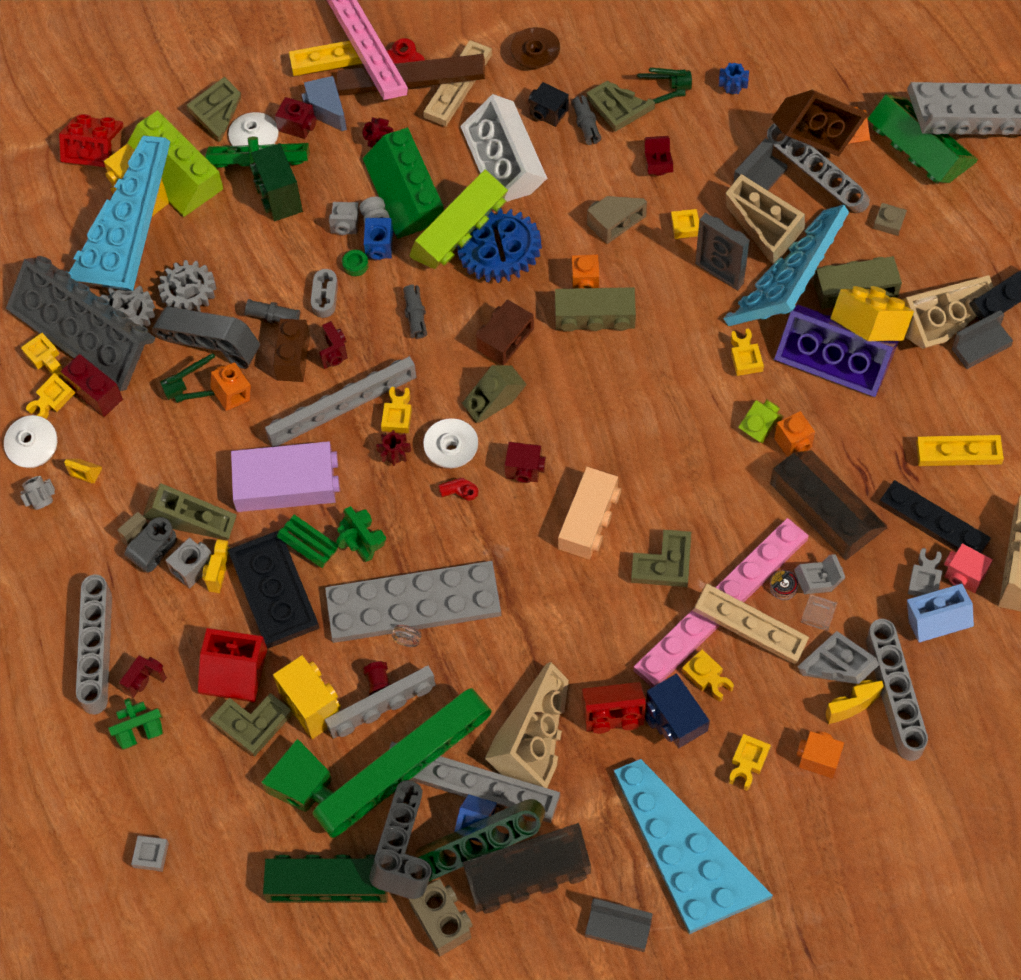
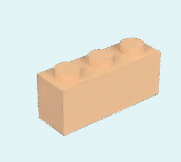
M586 467L558 537L559 550L589 560L593 551L599 550L603 535H600L603 527H608L612 517V512L609 510L612 503L617 504L621 494V488H618V476Z

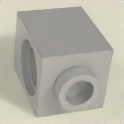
M189 537L165 561L170 572L190 589L202 577L205 564H209L212 553L202 542L197 544ZM192 558L197 559L196 562L192 564H186V562Z

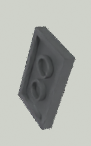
M705 213L699 219L695 264L738 291L744 284L749 239L742 232L735 231L725 225L721 219Z

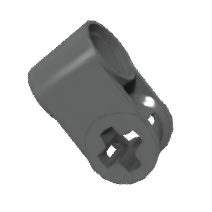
M163 517L151 520L125 550V557L146 573L153 571L176 543V533L169 520Z

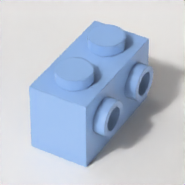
M963 584L907 599L909 624L918 642L974 627L973 603Z

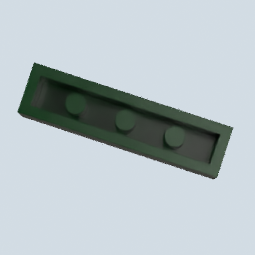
M343 854L335 855L333 859H322L319 855H305L303 859H292L289 855H275L273 859H265L263 895L267 903H387L388 892L374 887L369 880L375 858L374 854L365 855L363 859H352L351 856Z

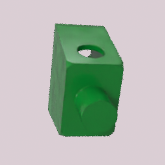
M298 739L261 782L266 793L304 812L308 811L315 802L320 804L334 793L327 788L332 781L330 772Z

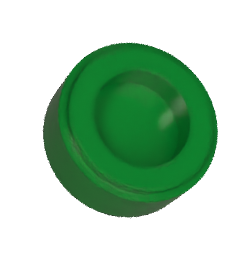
M361 250L348 251L342 258L345 273L350 276L363 275L369 267L367 255Z

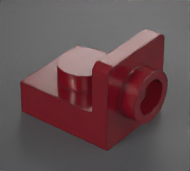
M138 655L119 684L126 695L134 698L138 691L142 692L145 689L149 676L164 683L167 677L162 669L163 665L152 657H149L147 660Z

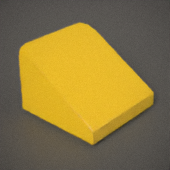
M66 459L64 462L71 477L91 484L95 483L102 470V466L82 459Z

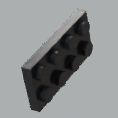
M280 530L228 549L267 649L320 629L287 545L277 537Z

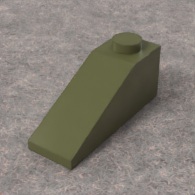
M162 483L151 492L143 517L150 521L158 517L166 518L175 530L222 540L229 539L237 516L232 512Z

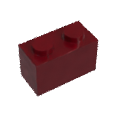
M81 354L76 356L60 371L64 382L76 392L75 394L103 417L123 400L117 383Z

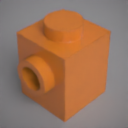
M598 254L572 255L573 289L599 288Z
M235 362L226 366H220L211 372L210 388L226 411L250 401L251 385Z
M799 411L777 422L774 439L787 458L791 459L812 448L815 431L802 412Z
M810 731L807 741L801 739L796 756L801 757L799 768L833 779L845 742L833 739L826 732L818 731L815 733Z

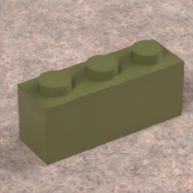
M894 256L886 258L877 257L873 260L861 262L851 261L837 266L826 265L816 269L814 287L821 309L835 307L841 289H852L853 286L870 289L871 286L884 289L889 297H898L902 284Z
M635 287L555 289L556 330L569 332L583 329L591 331L635 329Z

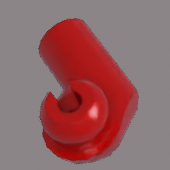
M464 478L438 484L442 498L456 494L470 501L476 499L479 493L478 487Z

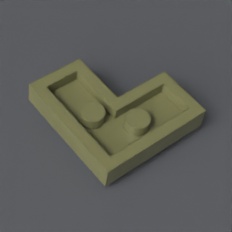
M663 529L662 555L633 553L631 583L688 587L691 532Z
M270 693L252 714L248 713L231 698H228L210 718V721L255 757L293 715V712Z

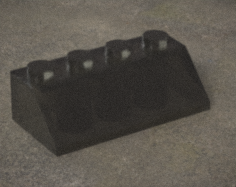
M812 450L795 452L773 468L770 484L845 561L887 529V525Z
M579 823L462 862L465 880L476 913L483 911L485 914L497 911L501 908V904L510 901L514 904L523 902L530 898V894L539 891L542 894L550 893L556 890L559 884L568 881L570 884L579 883L585 880L588 874H591V863Z

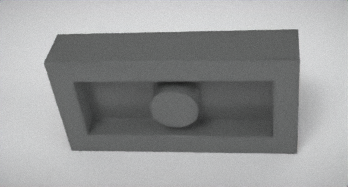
M765 138L735 170L733 183L742 174L764 189L769 190L787 170L785 163L772 156L774 143Z
M1001 310L956 334L952 350L966 369L1012 346V338L1001 326L1004 313Z
M593 898L585 937L645 952L653 914Z

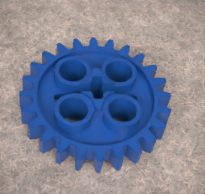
M501 208L498 214L494 215L491 212L487 216L489 220L480 230L475 228L470 233L472 238L463 248L459 245L457 246L462 267L467 268L468 274L475 273L476 279H480L485 275L486 282H489L492 277L496 278L497 283L500 282L501 277H505L509 282L511 279L510 275L512 274L520 278L519 271L529 272L528 264H536L535 257H540L539 249L542 248L540 231L537 230L536 223H531L529 216L523 219L522 212L514 216L512 209L507 214H503ZM494 229L498 230L505 262H502L493 232Z

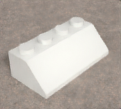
M492 94L460 126L480 174L486 169L508 189L504 198L507 202L532 194L548 179L513 101Z

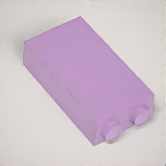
M330 442L231 451L233 501L237 512L336 503L335 492H340L339 476H334V468H338L337 451L332 452Z

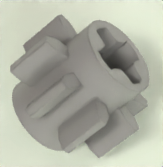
M36 476L22 484L24 490L20 492V497L25 507L32 504L33 508L38 510L53 502L51 495L55 494V488L50 479L43 481L41 476Z

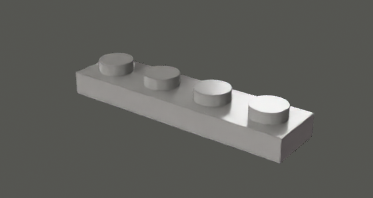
M429 665L326 718L325 722L332 738L334 739L338 736L345 737L351 734L355 727L363 723L368 724L376 721L382 713L390 709L396 710L401 708L412 697L416 695L420 697L429 693L432 687L435 686L434 674Z

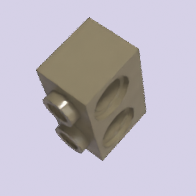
M438 879L427 885L424 895L420 898H408L412 910L439 957L471 939L469 928L473 927V924L465 910L458 911L454 904L458 899L450 885L444 887L442 881ZM432 898H440L443 901L442 905L436 909L429 908L427 903ZM448 923L458 926L457 931L452 935H446L442 932V928Z

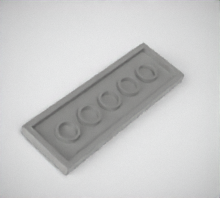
M492 561L325 587L333 643L399 633L395 629L398 625L410 626L418 630L501 616Z

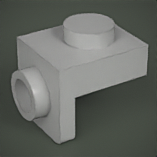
M836 554L829 555L823 562L799 564L794 569L804 594L832 592L845 579V574Z

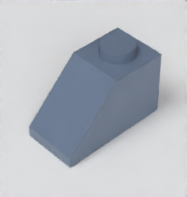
M330 76L304 82L306 93L301 94L304 103L313 105L316 119L338 130H347L334 77Z

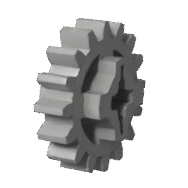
M184 260L183 266L174 263V270L165 269L167 277L160 276L161 284L158 285L161 300L163 303H166L167 307L185 310L195 308L197 312H200V305L203 304L208 307V298H215L213 291L216 290L214 276L212 272H208L206 265L199 267L198 261L189 265L188 261Z
M140 285L133 289V291L121 289L114 291L112 288H109L110 295L100 296L106 299L109 305L116 310L126 313L128 318L136 324L150 326L149 318L155 317L153 300L148 291L143 292Z

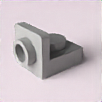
M333 202L332 214L329 215L331 233L340 235L357 234L359 203Z

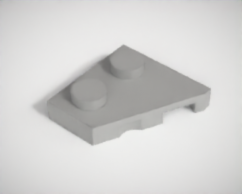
M836 631L797 667L803 676L859 684L879 666L876 657Z

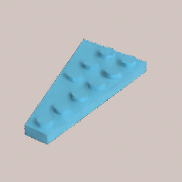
M143 136L128 161V170L122 179L119 178L114 186L117 188L112 198L110 200L107 199L87 233V242L81 251L78 250L73 258L76 261L68 272L72 279L85 285L133 291L171 141L163 137Z
M845 205L823 210L805 229L807 235L798 242H793L788 248L791 253L785 259L779 258L756 282L755 287L757 289L750 295L743 296L738 302L740 308L735 313L729 312L723 318L728 326L760 318L763 320L780 313L787 314L795 308L800 295L805 291L807 283L815 274L817 266L825 257L824 254L834 242V237L843 226V222L849 214Z
M642 759L614 770L615 778L689 934L772 899L773 895Z

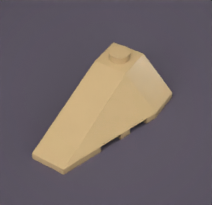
M990 276L904 298L905 306L914 311L905 337L922 349L947 342L954 334L977 317L969 303L994 287Z
M1021 495L1014 508L998 607L1021 611Z
M552 662L544 666L502 725L485 757L501 775L544 788H548L557 767L558 756L554 755L556 741L561 739L562 732L558 729L559 717L565 710L569 682Z

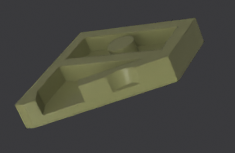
M223 77L188 103L187 110L220 142L241 100V93L226 77Z
M609 81L600 84L586 93L587 100L615 132L655 109V102L648 98L645 101L635 97V92L621 89L618 85Z

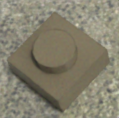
M882 203L873 229L898 236L907 210Z
M139 512L135 513L117 530L122 542L128 546L145 529L148 523Z

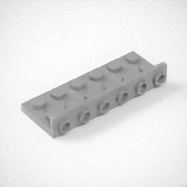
M911 82L907 88L922 134H1021V84Z

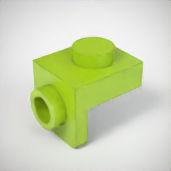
M766 399L763 403L756 400L738 428L763 443L778 420L781 421L784 416L778 413L780 407Z

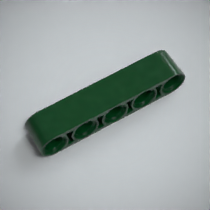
M534 799L524 800L416 850L413 857L420 858L430 865L431 876L429 881H432L535 835L539 831L545 817L544 806ZM523 814L532 815L536 821H527ZM496 826H504L509 833H501ZM470 838L479 839L482 845L472 843ZM444 850H451L456 856H448Z

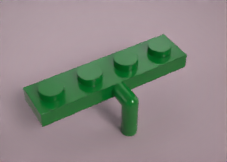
M252 136L248 137V145L210 146L205 157L214 167H226L229 164H239V166L246 167L253 163L251 152L275 144L259 145L258 137ZM309 143L281 144L290 164L298 165L308 161L310 153Z

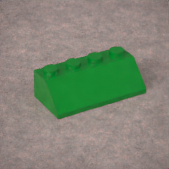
M885 94L868 117V120L873 124L872 128L881 136L886 135L891 139L890 144L895 149L909 155L908 160L919 168L922 166L928 172L926 174L927 177L937 184L939 182L951 183L978 161L973 154L949 134H922L912 102L905 97Z
M408 127L384 135L363 157L364 165L377 195L384 200V210L388 212L389 218L392 220L393 232L397 239L427 229L444 211L442 201Z

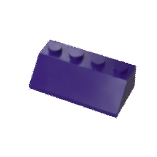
M797 304L789 315L774 360L876 397L891 363L898 341H867L830 319L831 316Z

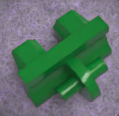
M351 506L345 508L343 511L345 516L340 521V527L337 529L340 536L337 538L336 544L340 549L349 547L352 552L357 550L365 562L373 559L375 551L384 546L386 536L379 529L369 532L367 528L371 526L372 519L366 509L355 512Z
M127 698L124 700L126 708L117 711L116 714L119 720L128 716L131 719L108 728L111 736L116 737L122 750L138 744L133 729L138 727H144L148 740L163 735L160 720L163 716L159 708L137 716L136 713L146 710L144 701L133 705L131 699Z

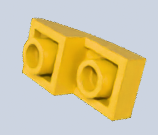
M862 681L853 687L850 699L848 697H838L832 700L831 703H828L825 713L828 724L848 719L868 708L880 697L883 682Z

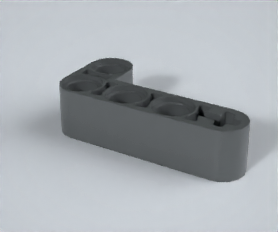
M165 307L152 328L153 334L166 342L222 351L230 363L235 362L242 369L249 367L260 347L259 341L250 328L243 321L234 317Z
M406 780L399 783L396 788L370 871L369 880L374 887L409 899H417L423 896L431 876V867L426 861L405 854L423 795V790L418 783Z

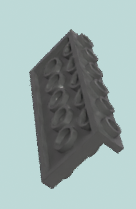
M43 256L24 259L6 309L37 332L43 333L52 343L73 358L81 354L117 383L120 391L127 390L144 346L154 343L155 337L148 333L147 328L131 321L126 313L110 306L106 299L92 293L88 286L78 283L71 278L68 272L58 269L52 264L50 259Z

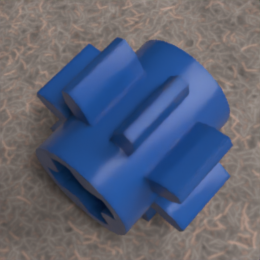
M728 63L726 69H720L719 87L724 86L726 93L739 94L742 88H748L749 70L744 71L741 63Z

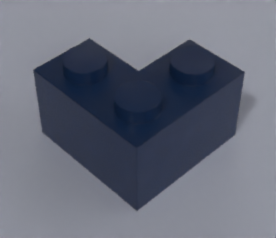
M677 673L647 690L646 722L652 729L656 728L660 735L663 734L668 742L673 741L678 749L708 732L710 720Z

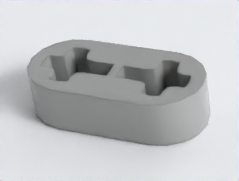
M330 269L319 270L313 278L311 306L313 313L320 318L331 316L336 309L338 282L336 274ZM325 279H329L327 289H323L322 286ZM322 298H326L327 304L321 308L319 305L322 304Z

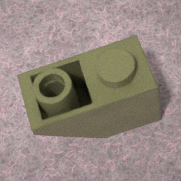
M492 365L462 404L476 423H480L512 404L527 384L512 365Z

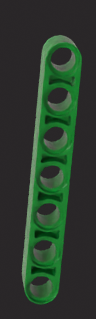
M473 688L464 691L322 801L314 809L312 815L331 838L339 836L393 794L399 783L411 780L480 726L491 715L492 710Z

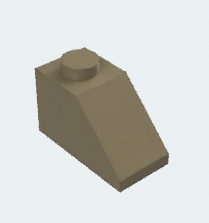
M606 196L601 201L594 202L587 210V225L608 244L646 217L647 201L644 198Z

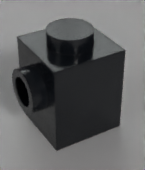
M542 82L538 89H534L529 96L530 115L539 121H544L556 127L569 110V94Z

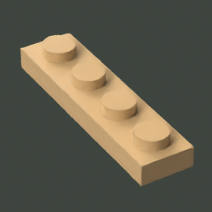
M470 40L460 56L484 54L486 65L492 56V48ZM476 80L441 84L424 110V118L447 126Z
M709 584L704 586L692 610L793 664L798 662L809 639L808 636Z

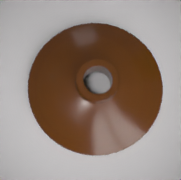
M540 27L527 28L520 31L513 38L511 53L513 58L522 66L542 68L550 65L557 59L560 53V42L557 36L550 30Z

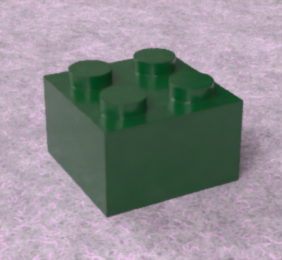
M281 143L251 152L253 163L249 164L254 177L255 189L258 194H261V202L265 213H271L275 222L303 212L297 181Z

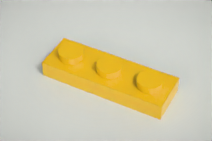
M350 41L289 51L293 76L363 64Z
M1001 435L917 437L916 440L919 466L1002 465L1004 460Z

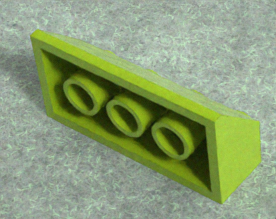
M158 110L137 124L127 143L134 150L143 136L163 137L171 141L162 174V181L169 203L182 217H185L223 190L219 171Z
M485 169L415 240L409 256L413 260L433 269H436L440 264L445 266L454 257L453 251L459 245L463 248L472 238L470 233L475 228L480 230L488 222L489 218L487 216L492 210L498 212L507 202L504 198L508 189Z

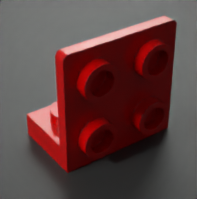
M88 114L75 116L59 133L60 162L105 167L104 161L112 155L111 140L123 128V121H116L112 117L91 118Z

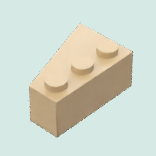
M742 174L726 192L728 210L772 265L785 254L805 229L804 213Z

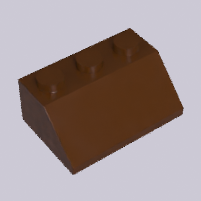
M809 90L785 98L771 120L785 136L839 157L868 114L820 92Z

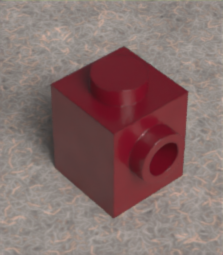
M288 97L283 99L275 114L279 132L306 139L309 131L314 130L317 121L316 116H314L313 105Z
M509 442L504 465L505 478L514 479L520 483L538 482L539 472L544 473L546 466V456H542L541 445Z

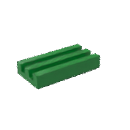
M295 514L277 534L279 539L321 568L326 565L339 548L335 542ZM288 532H291L292 534L297 536L299 539L302 540V542ZM311 547L314 548L315 550H317L318 552H320L322 555H324V557L321 556V555H320L319 553H317L316 551H314L313 549H311Z

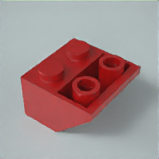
M207 628L200 652L198 693L255 702L268 650L263 636Z
M640 682L582 689L586 732L593 731V733L602 734L609 732L610 729L634 730L639 728L640 725H644L646 702Z

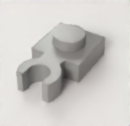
M922 548L918 557L920 566L915 564L913 566L907 594L921 596L939 590L942 571L935 568L940 563L941 552L937 551L934 560H928L925 557L926 549Z

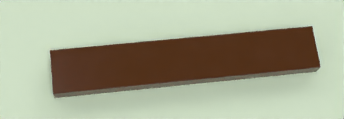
M484 54L394 64L408 88L485 79ZM365 67L338 70L337 91L339 96L378 91Z

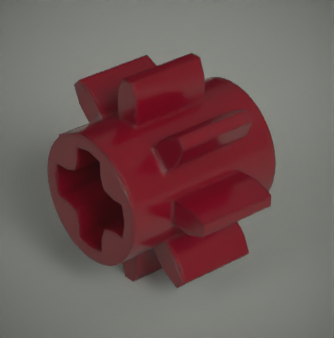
M372 117L371 122L369 121L364 125L362 135L368 141V147L372 148L384 135L394 132L393 128L388 126L389 120Z
M395 430L386 435L382 434V443L376 444L377 452L381 453V461L385 462L387 460L393 466L401 461L406 462L405 453L411 452L410 443H406V434L399 435L395 433Z

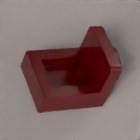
M669 136L644 138V155L648 174L661 176L674 172Z
M332 321L322 325L324 339L329 346L319 352L324 369L337 366L343 360L348 359L345 346L347 341L344 333L340 328L336 330Z

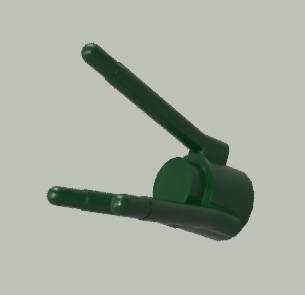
M650 67L649 72L651 73L637 74L638 78L669 79L670 89H675V92L652 99L655 104L675 97L685 96V90L692 89L690 70Z
M212 353L176 375L160 380L167 399L175 398L176 402L179 403L188 399L214 396L215 394L212 390L183 394V391L187 390L182 378L209 363L210 360L215 358V355Z

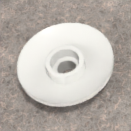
M259 112L241 115L234 120L228 132L229 141L232 146L248 145V137L252 136L258 137L259 145L275 144L279 134L274 119Z
M34 415L22 417L15 421L6 432L4 438L6 455L14 464L23 468L41 466L55 453L58 443L57 432L54 426L43 417ZM31 435V440L28 443H24L25 437Z
M444 419L433 424L426 432L423 442L424 451L429 460L443 468H457L467 464L475 456L478 449V437L471 425L459 419ZM451 445L456 447L453 450L447 449V447Z

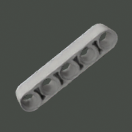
M775 123L769 127L767 131L768 140L774 143L773 146L850 211L860 213L867 209L870 199L860 185L814 147L788 136L778 142L777 137L783 132ZM799 148H805L801 156L795 157V152ZM823 163L820 171L813 172L816 164ZM842 178V182L838 187H831L835 179ZM854 194H861L858 202L850 203V199Z
M95 574L86 577L81 585L76 697L85 712L94 715L104 711L108 703L112 593L105 579ZM96 589H102L100 593L91 595ZM94 615H101L99 619L90 621ZM93 641H100L97 646L89 647ZM99 667L95 673L87 674L91 668ZM98 694L94 700L86 701L89 695Z
M878 619L870 626L866 639L869 653L876 657L879 663L874 672L877 682H883L881 696L897 751L903 759L914 761L922 756L928 742V735L896 628L889 620ZM882 633L887 639H878L875 634ZM890 659L895 665H885L882 660ZM890 686H899L903 692L896 693L891 690ZM905 712L910 715L911 719H901L897 713ZM913 739L919 744V747H910L905 740Z

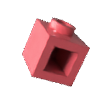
M961 544L957 552L953 550L950 552L944 563L948 567L945 578L949 579L953 585L963 584L964 588L976 593L993 559Z

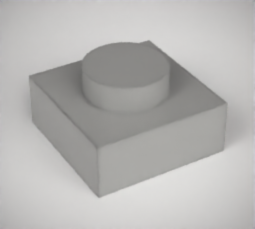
M138 836L131 863L133 868L163 872L169 845L168 840Z

